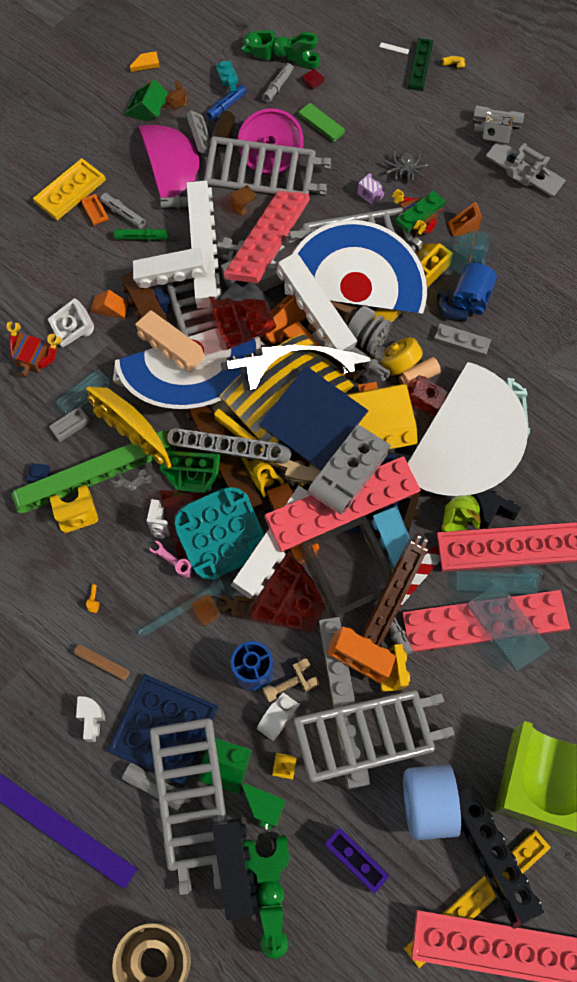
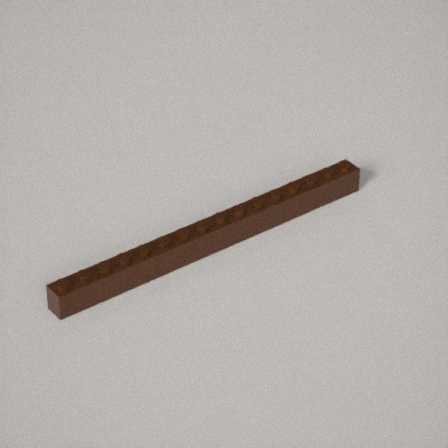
M133 271L121 276L123 281L121 284L124 294L128 293L129 297L127 299L130 306L135 307L136 311L134 313L138 321L152 310L168 322L151 287L139 288L133 279ZM211 405L189 408L185 411L188 420H192L194 426H192L194 431L228 436L222 424L215 419V412ZM220 454L217 475L220 483L224 482L226 487H235L245 492L250 498L249 501L255 513L263 510V503L240 458Z

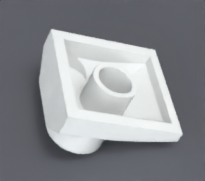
M75 298L48 318L56 337L58 336L62 339L60 344L62 347L80 336H89L94 329L93 322L86 309Z

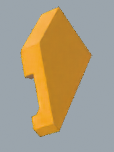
M157 52L140 54L130 65L131 72L158 68Z

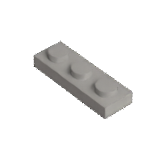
M190 110L186 115L197 150L201 154L208 155L211 139L202 115Z
M439 324L434 342L485 358L491 339Z

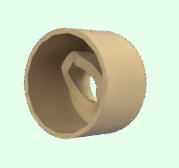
M149 923L138 926L122 938L115 950L112 964L115 982H185L191 965L190 949L183 935L176 928L168 924ZM148 948L159 949L166 957L167 967L161 976H147L141 968V957Z

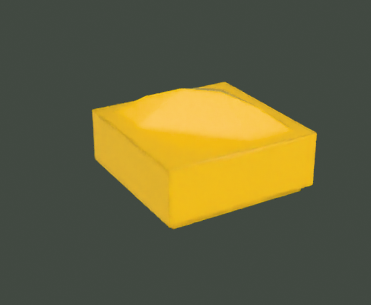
M276 753L272 776L293 780L297 757Z

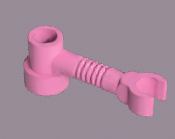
M155 541L159 549L154 551L150 548L154 555H159L172 564L180 576L190 578L193 575L192 565L188 560H178L167 552L159 541Z

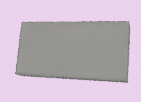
M79 406L51 424L49 428L58 441L61 442L91 421Z

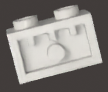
M152 499L147 517V524L151 534L161 539L171 537L166 515H164V508L161 507L159 500Z

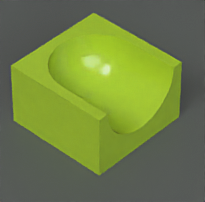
M523 721L513 729L494 812L577 839V744L547 736L532 727L533 723Z

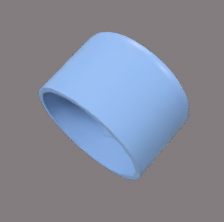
M451 765L406 769L403 775V794L407 824L412 838L415 840L459 837L461 832L460 803L456 779Z

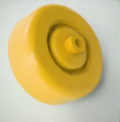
M407 337L387 347L379 356L378 362L390 371L389 376H394L413 367L421 359L423 351L415 338Z

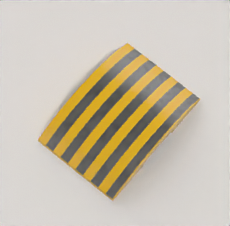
M305 334L295 336L278 345L315 346ZM294 351L286 353L272 362L261 376L256 389L244 391L242 376L240 375L224 390L220 398L260 441L280 444L279 440L259 427V424L305 366H308L344 393L354 385L335 365L322 356L305 351Z

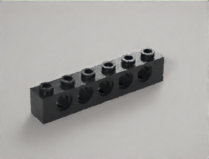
M474 786L459 792L461 832L513 928L515 929L543 914L544 911L539 898L532 892L528 878L521 872L515 855L510 852L506 845L504 835L498 831L492 814L485 808L481 794L475 790ZM469 809L474 811L475 817L470 815ZM480 829L486 833L487 838L481 835ZM492 850L497 853L498 859L493 857ZM503 871L509 874L510 881L504 877ZM515 893L521 896L522 903L516 899Z

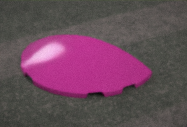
M160 125L139 126L160 198L176 197V195L181 197L182 192L187 188V182L196 181V174L200 168L199 155L195 145L188 137L176 129Z

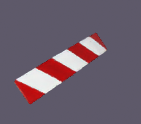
M433 546L424 556L400 607L439 563L440 558L437 547Z

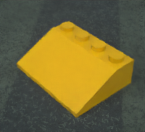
M406 384L348 394L349 397L369 410L359 425L391 445L390 449L418 444L417 427Z

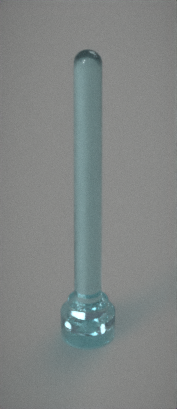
M220 578L212 581L213 584L209 585L210 588L145 626L139 631V634L144 637L210 596L225 593L227 591Z

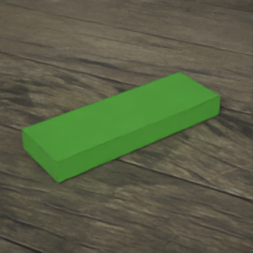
M311 103L299 111V116L332 142H335L345 134L343 127Z

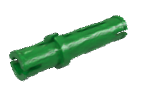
M147 227V229H115L114 237L115 240H167V229H152L151 227Z

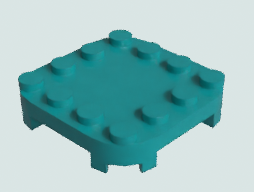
M226 487L186 504L175 514L174 526L192 568L203 578L218 579L220 576L244 566L265 536L249 501L250 498L238 488Z

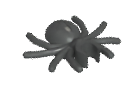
M393 151L395 164L384 160V163L396 167L388 170L386 174L396 171L395 180L398 179V174L400 179H402V175H407V180H409L411 174L412 182H414L415 178L414 172L424 177L416 169L427 167L428 163L416 166L420 161L421 154L418 153V158L414 163L413 155L408 152L402 153L397 161L396 151Z

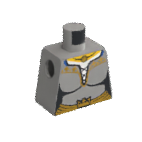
M487 116L485 122H475L474 131L484 132L483 139L509 143L514 117Z

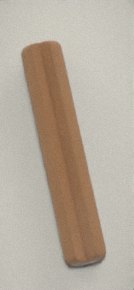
M80 644L76 646L74 650L76 656L123 681L128 678L130 673L128 669Z

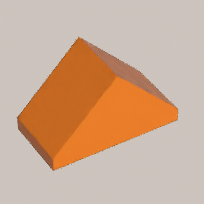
M472 203L448 222L453 236L478 232L482 215L477 203Z
M107 290L95 296L90 312L125 319L129 302L111 290Z

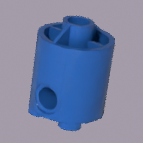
M480 263L465 265L452 296V301L457 306L456 309L468 310L469 313L482 315L497 281L495 271Z
M255 641L244 642L232 653L231 667L234 679L244 690H261L271 682L274 672L271 652L265 645Z

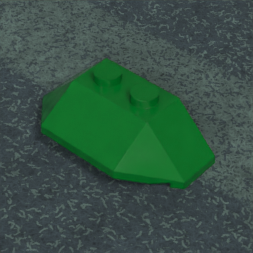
M166 451L171 467L168 468L161 464L160 471L166 475L173 487L179 491L207 493L218 475L220 454Z

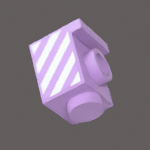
M369 173L358 183L357 194L371 205L383 198L382 185L372 179V174Z

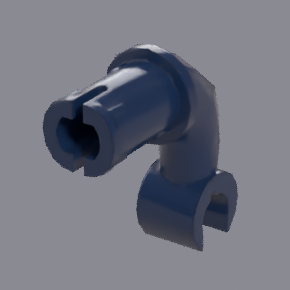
M441 287L437 294L440 313L448 318V320L456 319L466 322L468 310L449 306L447 301L450 296V290L448 289L447 294H443Z

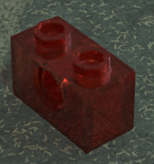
M421 375L410 380L407 387L411 404L432 417L437 415L449 395L441 386L435 385L428 378Z

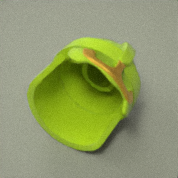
M456 496L445 506L442 523L443 532L467 530L468 522H472L475 528L479 529L480 508L473 496Z

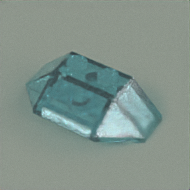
M473 230L470 231V234L455 237L452 249L467 262L485 265L491 233Z

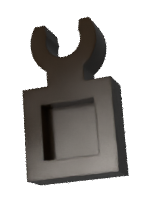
M220 596V601L226 602L227 605L225 607L218 606L219 612L231 611V617L251 620L254 606L253 598L234 596V601H231L226 596Z

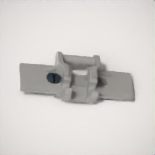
M496 142L486 155V158L506 169L508 176L525 186L533 185L552 197L557 194L566 181L545 168L550 157H545L534 151L526 143H523L519 150L516 151L502 142ZM525 154L539 162L531 166L524 162L523 159ZM536 175H541L544 179L539 180L536 178Z

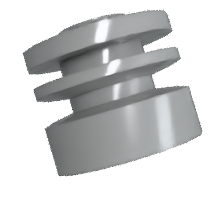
M363 306L356 312L348 328L357 340L356 345L361 342V348L367 349L368 353L373 354L386 340L392 322L388 319L384 320V317L381 315L375 319L376 312L367 306Z

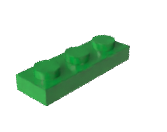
M433 190L396 218V223L409 233L414 229L413 227L418 220L425 221L442 208L446 201Z

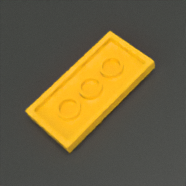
M81 158L33 197L34 203L58 221L76 206L81 199L88 196L106 181V178L101 172Z

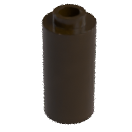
M222 111L220 113L212 137L229 138L235 122V116L232 112ZM217 144V147H220V148H223V147L226 146V145H223V144Z

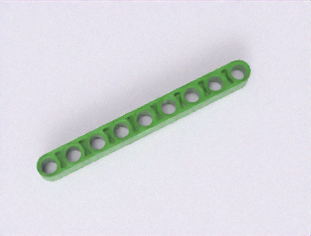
M168 430L156 433L166 451L176 450V446L171 445L167 440ZM131 443L13 491L11 496L17 512L26 513L51 503V496L58 494L60 498L78 492V487L84 485L90 487L155 459L152 455L145 454L139 445L135 446Z

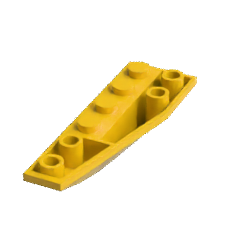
M440 243L423 244L420 251L415 252L424 270L427 288L451 264L453 253ZM376 307L375 319L381 315L384 317V320L388 319L393 322L403 311Z
M86 388L89 395L88 400L93 405V412L98 418L102 417L110 427L114 426L122 436H127L132 444L135 446L139 445L144 453L152 455L157 463L160 465L164 464L168 468L171 467L168 454L160 438L143 415L109 388Z

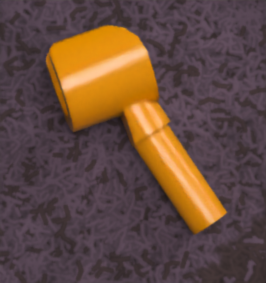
M95 584L91 587V595L86 602L88 611L97 613L100 602L94 601L97 587Z

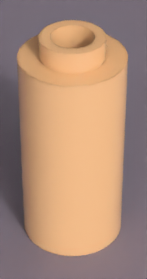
M431 357L401 373L398 379L400 384H406L407 389L440 374L441 369L438 361Z

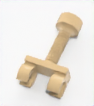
M307 658L293 664L292 668L296 676L292 677V679L290 678V680L288 679L275 687L269 684L262 688L269 703L276 700V695L281 693V691L283 692V690L285 691L298 683L301 684L305 693L319 686L320 683L317 677L305 681L301 671L310 667Z

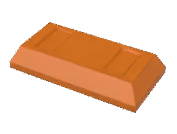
M96 194L80 200L93 226L109 220Z

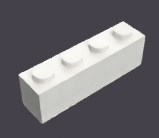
M202 247L133 261V279L139 288L164 285L170 282L200 278L201 276L208 275L207 256Z

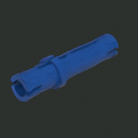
M239 85L236 88L237 91H232L222 100H218L211 109L206 111L207 117L211 121L214 120L222 111H226L228 107L245 95L247 91L243 85Z

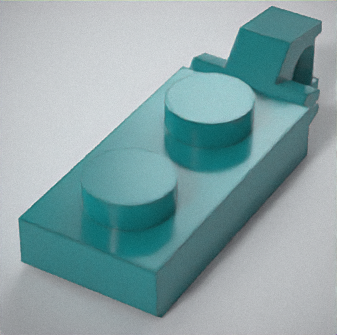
M222 61L215 64L222 85L228 86L230 92L237 91L238 76L231 61Z

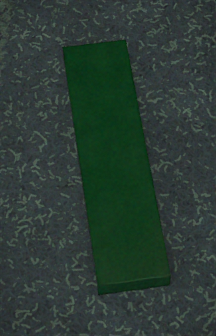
M418 38L407 89L423 92L434 40Z

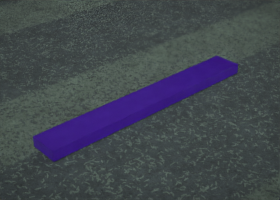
M0 773L1 803L116 884L126 889L138 868Z

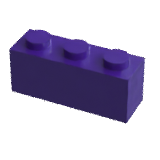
M340 827L324 844L372 894H375L390 877Z

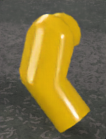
M459 56L442 58V65L457 64V68L461 69L465 67V59Z

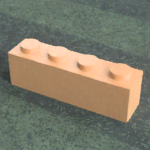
M152 310L135 324L138 330L137 334L143 341L147 340L155 350L159 349L162 351L167 359L174 360L181 369L184 368L190 372L205 358L200 345Z

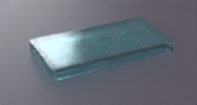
M501 582L467 603L468 608L515 672L550 650V647Z

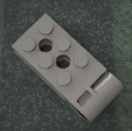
M357 424L312 482L307 493L342 515L387 457L391 445Z

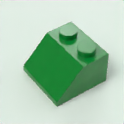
M155 79L151 80L135 91L124 115L146 122L153 118L156 119L161 113V107L167 101L165 98L168 92Z
M215 738L222 789L240 794L252 756V750ZM208 750L205 752L202 764L210 763ZM211 772L201 773L199 782L213 785Z
M244 783L243 789L256 821H258V826L269 831L271 827L276 829L286 801Z

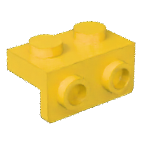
M397 644L389 649L390 653L395 655L396 658L389 678L380 682L382 692L401 691L409 686L410 674L406 670L405 664L407 654L403 650V644Z

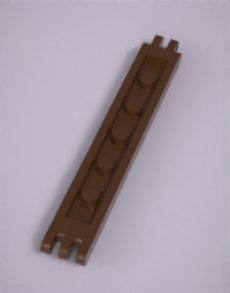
M418 532L414 535L413 539L409 538L361 634V637L370 639L372 643L379 647L428 550L426 546L428 538L425 536L421 538L422 535Z

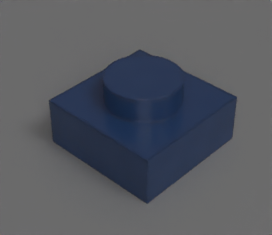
M161 288L154 290L155 297L163 312H169L168 304H170L167 294H163Z
M31 463L27 482L34 483L49 477L51 467L49 465Z

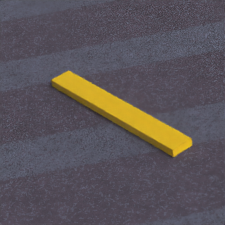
M534 830L510 852L515 855L517 865L521 872L524 873L551 847L537 830ZM503 871L504 877L510 881L509 874ZM485 875L442 914L474 919L497 898ZM413 940L403 948L410 958ZM413 960V962L416 964L418 968H420L423 964L426 963L422 961Z

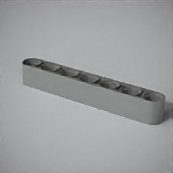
M177 428L170 430L167 435V440L171 445L184 449L280 464L288 462L291 457L288 447L273 442Z

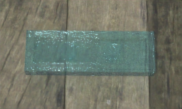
M97 369L58 399L56 404L67 415L89 401L87 387L105 388L111 382Z

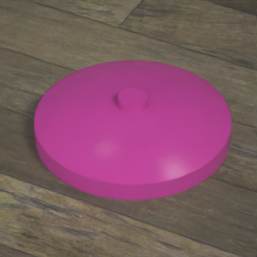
M275 108L263 109L249 116L242 124L238 134V140L297 148L304 147L303 132L298 121L288 112ZM238 147L240 156H242L243 147ZM249 148L247 166L255 172L259 149ZM266 150L262 175H272L275 158L274 151ZM282 153L279 174L289 170L292 154Z

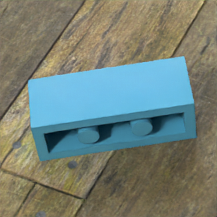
M397 505L374 514V519L372 520L374 529L376 531L379 530L381 534L379 540L382 548L388 551V563L390 567L394 568L410 538Z

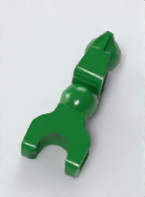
M259 30L248 32L243 38L241 51L252 54L254 57L270 60L274 57V54L280 58L288 56V60H292L300 67L315 69L320 65L319 54L310 51L315 49L318 44V37L314 33L301 32L298 36H291L288 39L284 36L276 38L273 30Z
M285 835L277 837L276 851L268 858L261 857L256 853L255 844L252 839L245 840V847L249 846L251 861H248L249 870H253L259 885L256 893L258 903L261 906L260 916L264 929L260 939V948L267 958L274 960L282 958L289 948L288 937L282 931L283 906L281 904L284 900V890L280 884L281 872L289 863L288 845Z

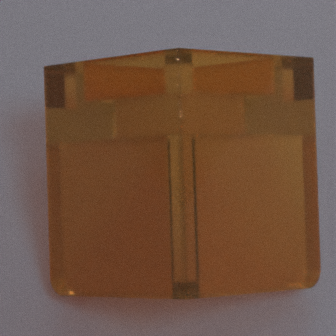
M178 80L174 82L176 91L166 96L167 102L174 111L188 104L187 92Z
M246 185L231 194V203L240 216H243L247 213L246 204L255 200L257 196Z
M209 594L191 604L203 627L221 617L219 609Z

